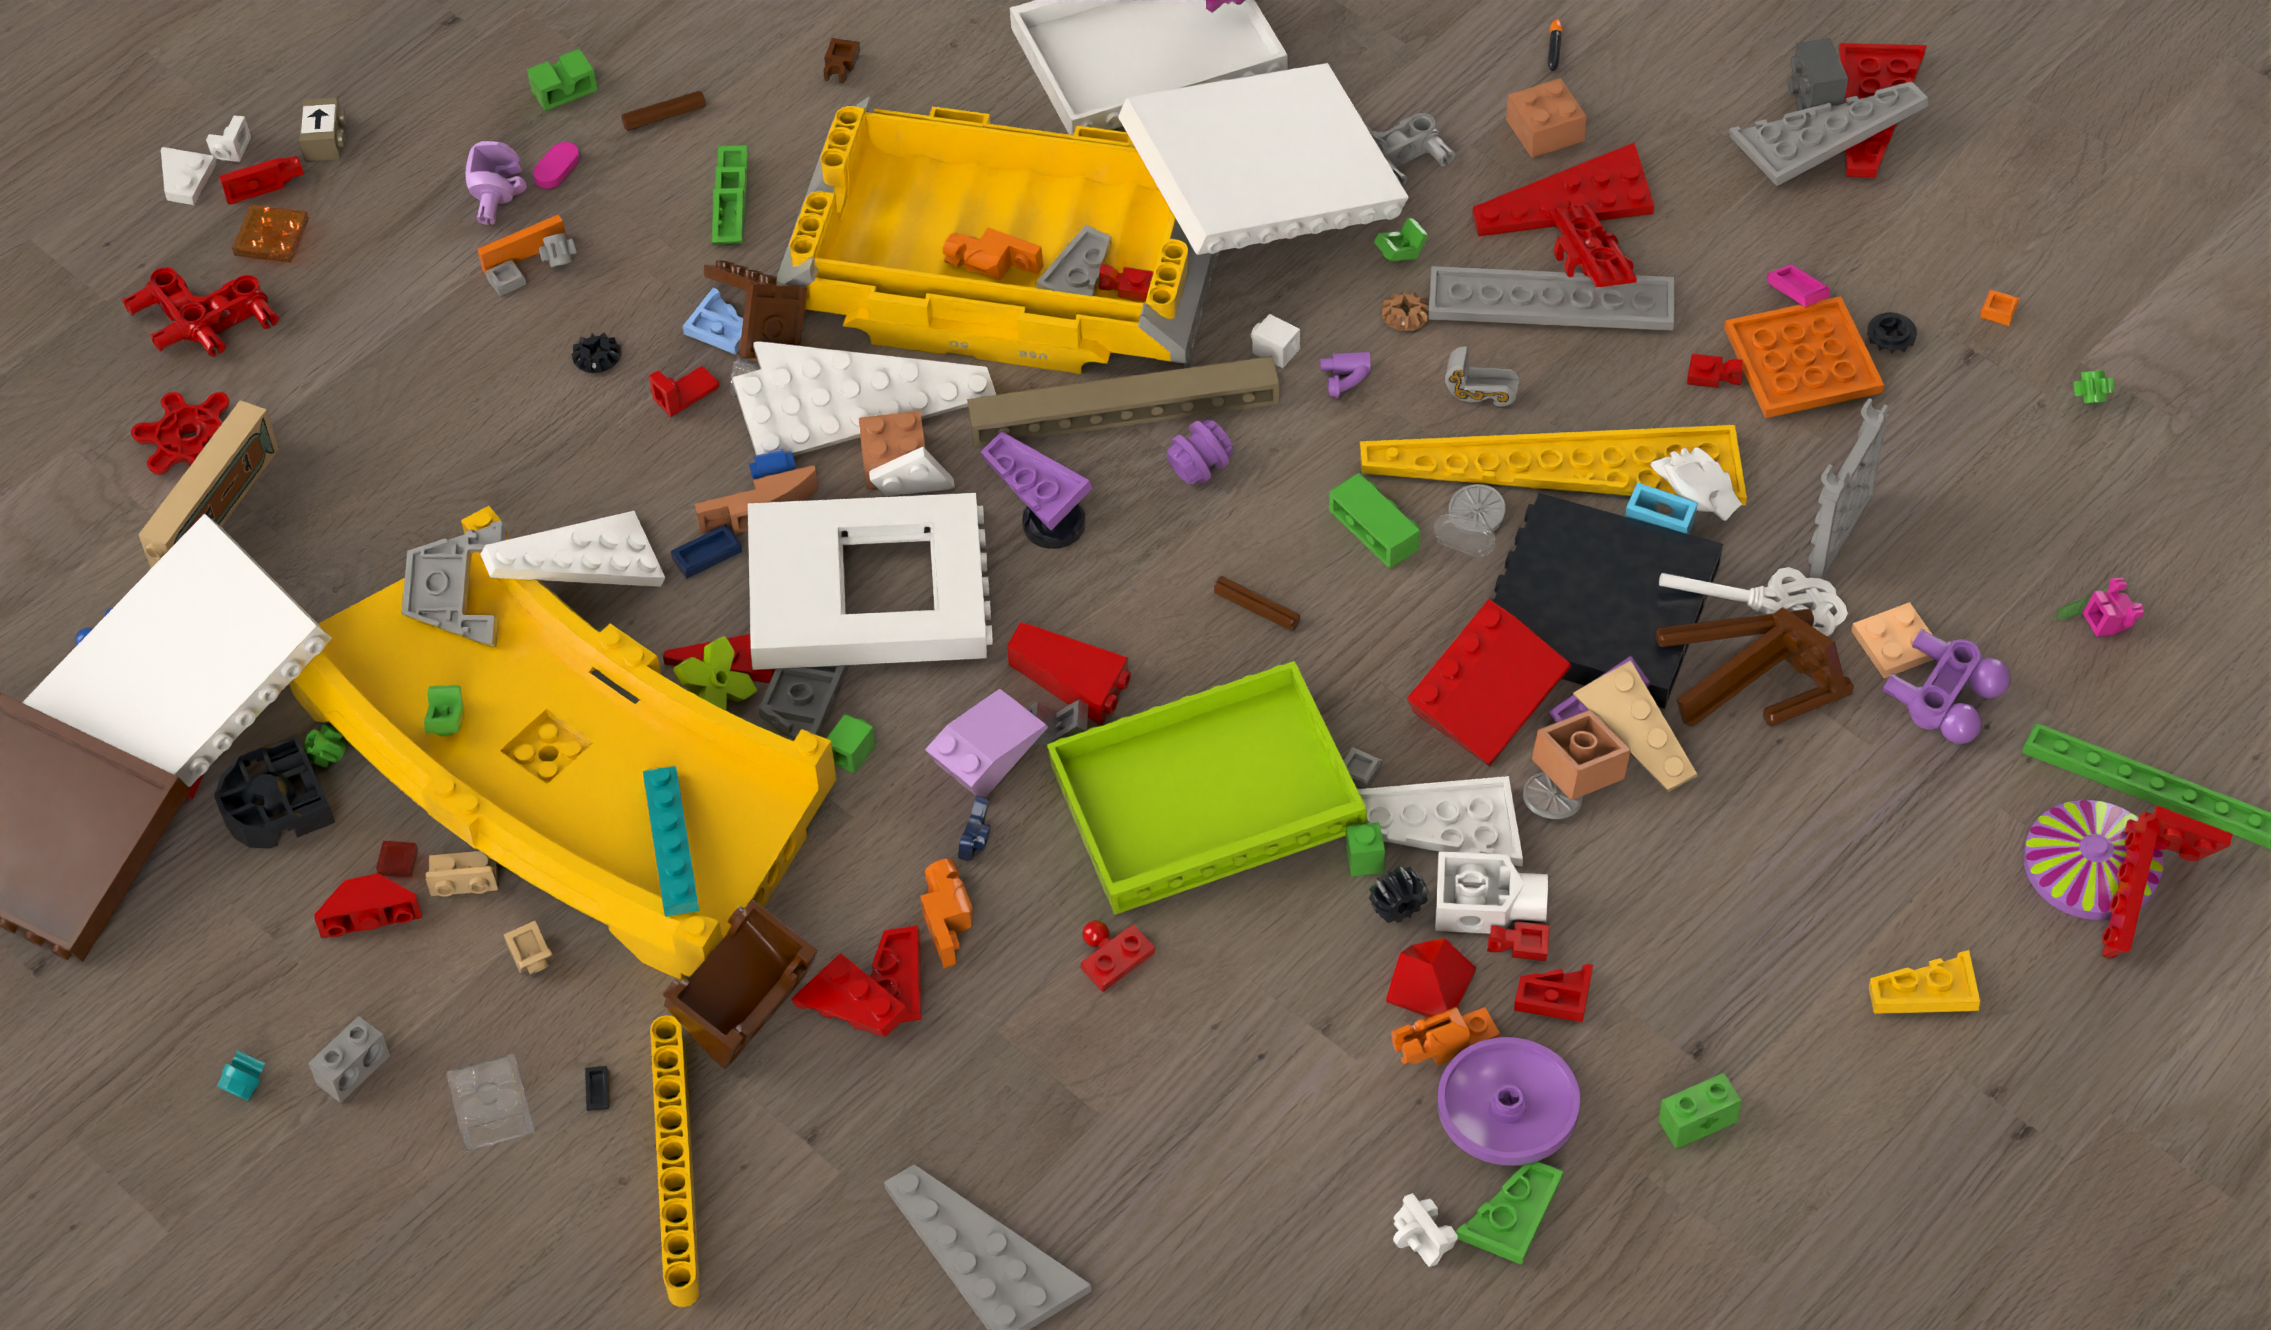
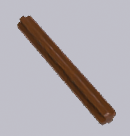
M1811 609L1790 611L1813 626L1814 615ZM1774 613L1662 627L1656 631V641L1658 646L1668 647L1765 634L1776 626L1773 617Z

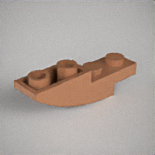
M815 466L797 468L792 471L754 479V490L694 504L700 532L712 531L725 524L732 526L734 535L747 532L748 503L807 501L818 491Z

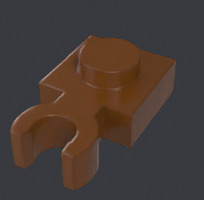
M836 38L831 39L824 57L825 67L823 71L825 81H829L831 75L838 74L839 83L845 82V69H854L860 53V42Z

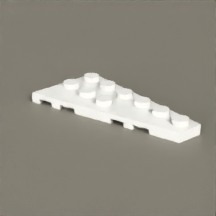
M635 511L485 545L481 552V557L490 578L661 587L665 580L663 571Z
M1509 776L1357 789L1367 810V822L1380 823L1384 842L1433 851L1507 854L1513 865L1521 867L1523 865Z

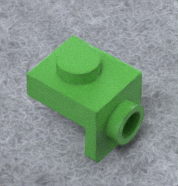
M1407 218L1401 231L1378 233L1374 243L1382 251L1383 256L1390 261L1412 260L1418 258L1428 238V234L1413 218Z
M430 686L427 691L429 708L424 720L425 734L435 733L439 736H448L453 733H459L464 717L461 686Z

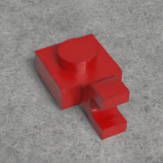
M1101 264L1099 290H1118L1119 298L1146 301L1154 271L1124 267L1123 272L1118 273L1114 267Z
M1692 353L1687 384L1718 388L1719 381H1725L1730 384L1741 385L1743 360L1731 359L1722 364L1723 357Z
M1515 921L1513 930L1491 925L1487 952L1499 953L1509 948L1512 949V958L1546 961L1548 956L1549 925Z

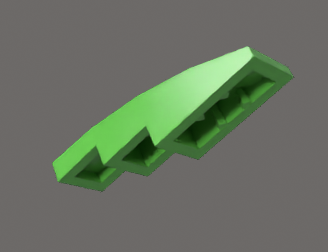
M747 145L718 146V167H716L715 188H713V245L743 243L748 185L749 149Z

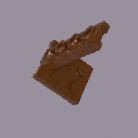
M716 260V265H704V276L706 278L747 291L739 350L740 356L757 358L753 345L754 342L758 341L800 346L807 295L806 287L777 282V276L763 274L762 271L748 270V267L734 265V262Z
M1784 607L1780 608L1773 614L1775 627L1760 636L1756 641L1676 699L1683 723L1687 726L1698 724L1784 659L1798 673H1804L1812 678L1820 688H1826L1835 695H1838L1846 689V684L1835 641Z

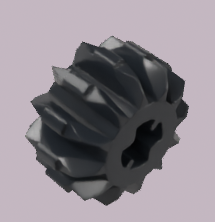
M1399 866L1393 872L1387 871L1386 875L1382 878H1377V884L1369 889L1371 892L1369 897L1371 906L1387 923L1394 920L1399 923L1406 917L1411 918V915L1414 912L1421 911L1420 906L1428 901L1426 895L1429 890L1426 887V883L1411 866L1404 869Z

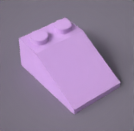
M998 689L949 723L925 750L940 768L975 796L978 795L986 798L1048 726L1003 690Z

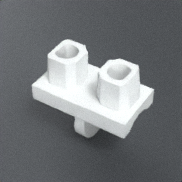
M1413 1193L1406 1195L1403 1198L1404 1204L1393 1218L1395 1220L1394 1225L1399 1230L1395 1234L1393 1241L1398 1248L1410 1246L1414 1252L1420 1254L1428 1267L1435 1266L1440 1261L1443 1253L1453 1248L1458 1235L1451 1226L1437 1227L1434 1222L1438 1216V1208L1431 1199L1418 1201Z

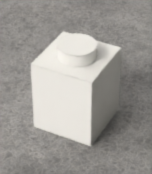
M1271 314L1262 323H1257L1252 330V353L1261 358L1273 356L1274 364L1281 368H1284L1300 350V329Z

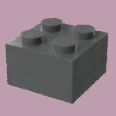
M1831 38L1796 43L1795 56L1791 57L1792 76L1788 78V89L1790 94H1794L1796 98L1797 111L1826 103H1831V106L1843 104L1848 77Z

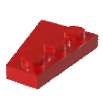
M916 925L884 930L872 963L873 971L871 978L906 1006L910 1014L901 1023L922 1020L921 940L919 928Z
M841 952L791 998L793 1004L798 1008L804 1010L809 1008L818 1011L821 1016L830 1019L835 1017L847 1021L850 1026L882 1037H886L910 1014L906 1006Z

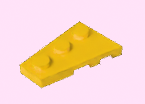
M1969 950L1959 952L1957 958L1943 961L1941 958L1929 961L1928 966L1916 970L1907 967L1870 978L1869 991L1874 1014L1979 1011L1980 998Z

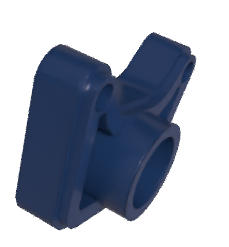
M978 795L975 797L970 818L959 842L958 858L972 860L976 849L981 851L985 849L991 828L990 825L984 824L989 800L985 797Z

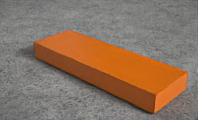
M559 214L478 248L483 272L485 273V271L512 259L514 263H517L540 253L538 248L545 246L543 238L565 233L563 220Z

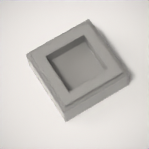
M512 259L485 271L487 280L500 297L527 285L524 275Z
M1352 747L1345 757L1344 763L1354 784L1362 789H1366L1380 770L1382 759Z

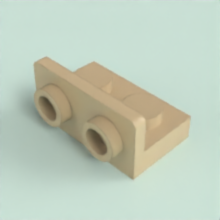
M481 851L429 855V872H426V882L430 895L448 897L453 894H481L487 891L498 890V862Z

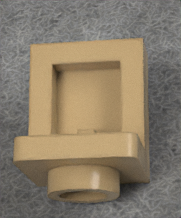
M536 921L503 935L520 973L528 970L531 975L549 966L547 961L552 959L553 954L548 949Z

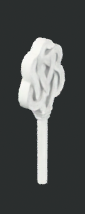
M1790 567L1779 569L1769 580L1768 587L1760 586L1750 590L1665 573L1661 574L1659 580L1660 586L1744 602L1756 612L1765 614L1775 613L1782 607L1788 611L1811 608L1814 615L1812 627L1829 638L1834 630L1842 625L1848 614L1846 605L1836 595V589L1830 582L1819 578H1806L1799 570Z

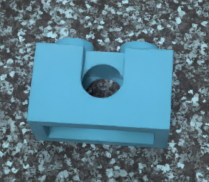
M1637 482L1626 507L1625 517L1690 534L1695 524L1698 503ZM1657 503L1668 505L1672 508L1673 513L1667 515L1659 512L1656 509Z

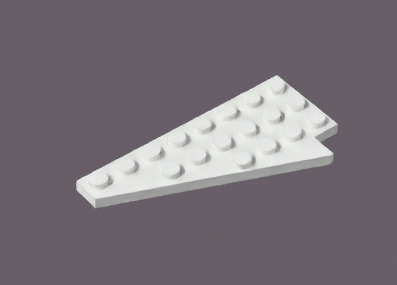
M759 341L754 342L753 347L761 369L732 377L756 455L783 449L784 452L791 450L793 456L860 438V417L921 411V418L923 420L968 407L967 399L996 395L988 368L984 366Z

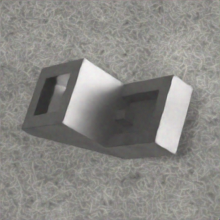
M1081 700L1075 701L1057 713L1039 702H1035L1026 708L1048 726L1034 744L1046 745L1060 738H1067L1087 731L1088 704Z

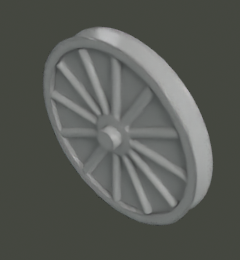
M1471 484L1459 489L1452 496L1448 509L1449 518L1453 526L1466 535H1487L1499 528L1504 521L1506 514L1505 501L1496 489L1484 484Z
M1544 772L1531 776L1526 781L1523 789L1525 805L1533 813L1544 818H1568L1577 813L1582 806L1583 796L1570 800Z

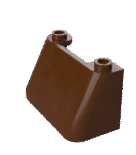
M753 899L745 909L739 906L732 913L727 921L731 924L727 935L688 979L684 978L681 982L675 979L663 994L666 998L664 1006L706 1053L724 1069L730 1066L808 973L818 951Z

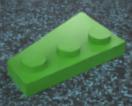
M1539 1161L1524 1164L1502 1186V1190L1491 1201L1485 1202L1467 1224L1464 1223L1456 1230L1458 1240L1522 1265L1563 1180L1564 1171Z

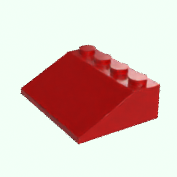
M1488 599L1407 697V701L1415 715L1490 767L1569 670L1571 664L1515 616Z

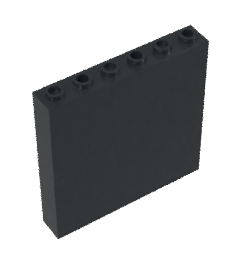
M1539 493L1535 504H1529L1524 518V522H1527L1525 527H1519L1514 543L1516 545L1515 551L1510 550L1508 552L1504 567L1507 569L1505 575L1499 574L1494 590L1497 594L1494 599H1489L1515 616L1571 664V667L1561 679L1586 686L1631 656L1649 680L1650 685L1647 689L1658 707L1665 709L1690 644L1660 647L1656 641V631L1662 627L1698 623L1708 595L1660 586V576L1662 573L1713 583L1721 563L1723 544Z

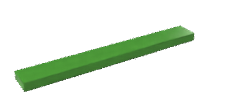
M2036 722L2023 747L2022 753L2271 849V812Z

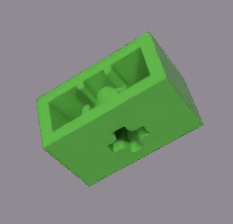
M1722 1073L1661 1101L1658 1122L1674 1147L1678 1149L1737 1123L1742 1100L1725 1074Z

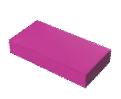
M1792 264L1767 274L1768 284L1804 307L1830 297L1829 287Z

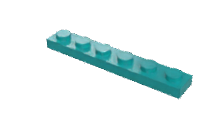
M676 766L643 771L665 917L700 911Z

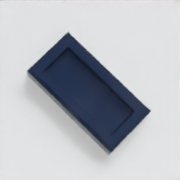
M725 524L670 552L673 561L685 578L688 579L741 553L742 547Z

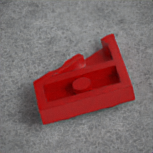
M1585 964L1582 965L1581 971L1564 974L1562 969L1548 971L1545 974L1534 973L1520 976L1514 1011L1583 1023L1593 965Z

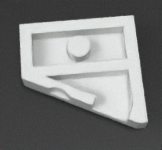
M162 147V170L167 201L195 205L217 164L215 157Z

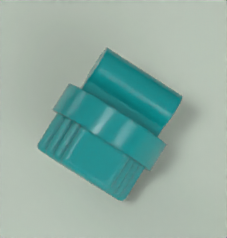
M237 1050L231 1064H225L221 1072L223 1075L217 1086L249 1101L253 1091L257 1090L262 1081L258 1077L265 1062Z

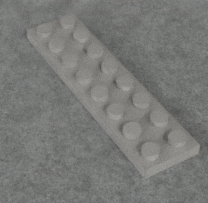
M1431 266L1428 319L1673 331L1674 277L1635 275L1637 283L1595 287L1591 279L1583 273H1574V276L1569 278L1565 272Z

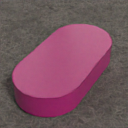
M561 142L554 145L533 169L535 184L543 189H551L560 185L580 161L577 146L570 142Z

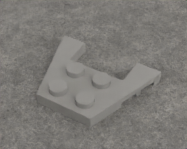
M496 521L491 523V526L476 531L469 530L466 531V534L449 540L445 538L408 550L402 614L479 643L496 647L499 618L495 615H466L470 567L473 553H481L485 545L505 541L507 524L503 521Z

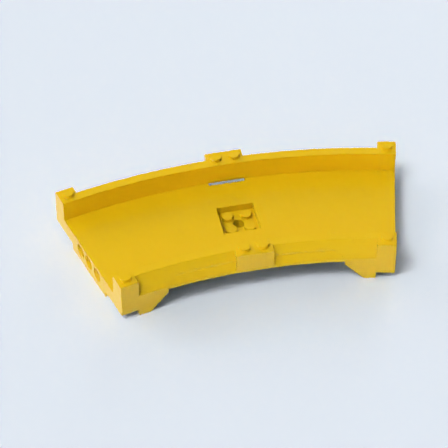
M487 506L462 519L461 523L464 534H466V531H476L491 526V523L501 521V519L490 506ZM507 530L505 540H509ZM473 553L471 556L466 615H495L499 618L496 647L479 643L403 615L402 603L405 578L318 624L332 639L325 645L322 652L316 655L302 669L299 676L289 683L293 695L315 722L329 721L386 778L426 810L431 817L470 846L479 849L491 859L567 905L608 925L609 931L642 963L680 980H683L685 975L690 977L727 935L731 924L727 921L739 906L745 909L753 899L760 906L765 907L806 840L808 825L837 780L831 740L801 729L795 740L791 741L711 704L662 676L658 656L611 623L601 632L596 630L541 580L490 578L481 553ZM597 669L640 700L636 704L632 703L591 673ZM430 686H461L464 717L459 733H453L448 736H439L435 733L425 734L424 720L429 708L428 688ZM676 766L700 911L665 917L643 771Z

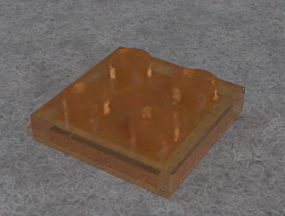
M250 205L232 246L234 256L292 262L309 221L307 211Z

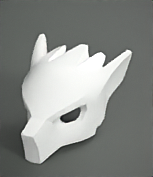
M1698 447L1694 448L1691 453L1686 448H1683L1680 455L1672 451L1670 453L1671 457L1653 461L1650 465L1660 476L1669 481L1677 496L1697 502V511L1714 512L1721 520L1726 521L1742 505L1733 491L1728 472H1723L1719 463L1715 462L1706 452Z

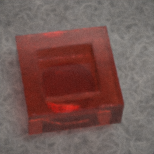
M383 841L376 866L377 873L382 876L411 878L418 853L416 843Z

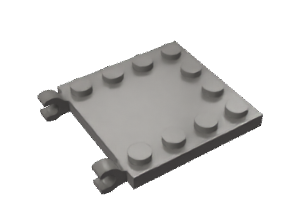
M1867 399L1861 409V415L1865 420L1858 433L1859 439L1837 476L1833 474V465L1830 464L1827 465L1821 475V481L1825 486L1818 500V503L1822 504L1815 518V524L1819 526L1816 528L1811 540V544L1815 545V547L1812 549L1808 559V564L1812 565L1809 578L1824 579L1873 496L1888 420V405L1884 404L1881 411L1875 410L1872 407V399Z

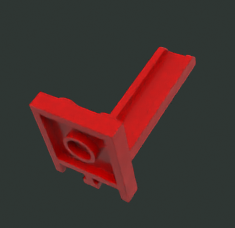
M2156 806L2153 814L2148 812L2140 814L2138 821L2127 820L2124 832L2128 834L2125 840L2127 852L2125 861L2120 865L2117 873V879L2120 882L2117 893L2113 896L2110 903L2112 915L2110 924L2106 927L2102 936V943L2105 944L2102 956L2111 959L2118 956L2119 953H2126L2131 950L2154 849H2168L2179 853V857L2184 860L2196 862L2229 847L2232 833L2161 806Z

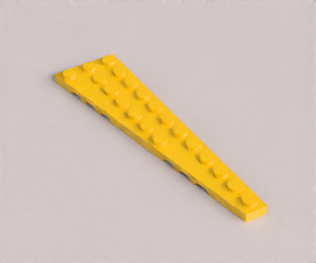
M1735 425L1360 441L1362 474L1632 496L1637 482L1677 495L1669 481L1660 476L1650 465L1653 461L1671 457L1670 453L1672 451L1680 455L1683 448H1686L1691 453L1694 448L1698 447L1706 452L1715 462H1718L1723 472H1728L1733 491L1741 504L1746 505L1747 500Z

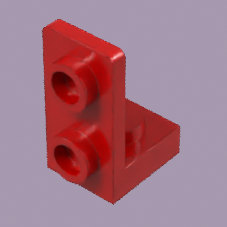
M703 366L698 367L676 382L671 377L667 378L659 370L649 375L653 400L670 417H673L719 388V381Z

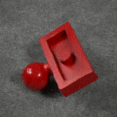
M1090 921L1083 928L1082 937L1084 942L1090 947H1099V949L1081 962L1080 968L1102 992L1155 954V946L1134 924L1112 940L1109 939L1108 927L1101 921Z

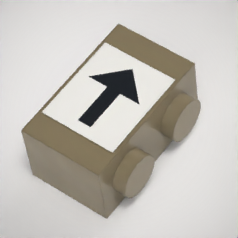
M338 97L303 99L299 143L305 161L340 159V149L345 147V134L342 126L347 125V116L345 109H340Z

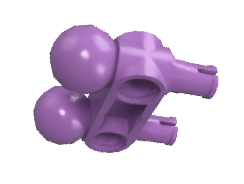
M1921 629L1912 647L1937 660V665L1923 687L1919 686V688L1892 673L1882 692L1907 705L1908 713L1911 714L1912 720L1919 727L1929 730L1940 728L1942 735L1952 743H1970L1980 734L1982 726L1980 714L1969 704L1955 702L1968 682L1971 690L1978 696L1986 699L1998 698L2010 685L2011 675L2008 667L2001 660L1992 657L1983 658L1978 647L1971 641L1959 639L1947 643Z

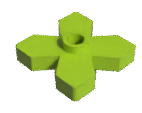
M725 636L715 639L704 647V662L691 657L673 668L681 685L688 687L689 692L725 711L727 698L738 703L757 691L748 674L730 671L735 651Z

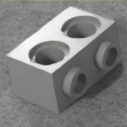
M358 1016L308 1064L316 1085L342 1103L390 1057V1053L383 1034Z

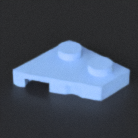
M712 288L683 325L684 335L736 355L740 350L739 341L742 334L743 318L737 315L736 310L730 303L726 304L716 288Z

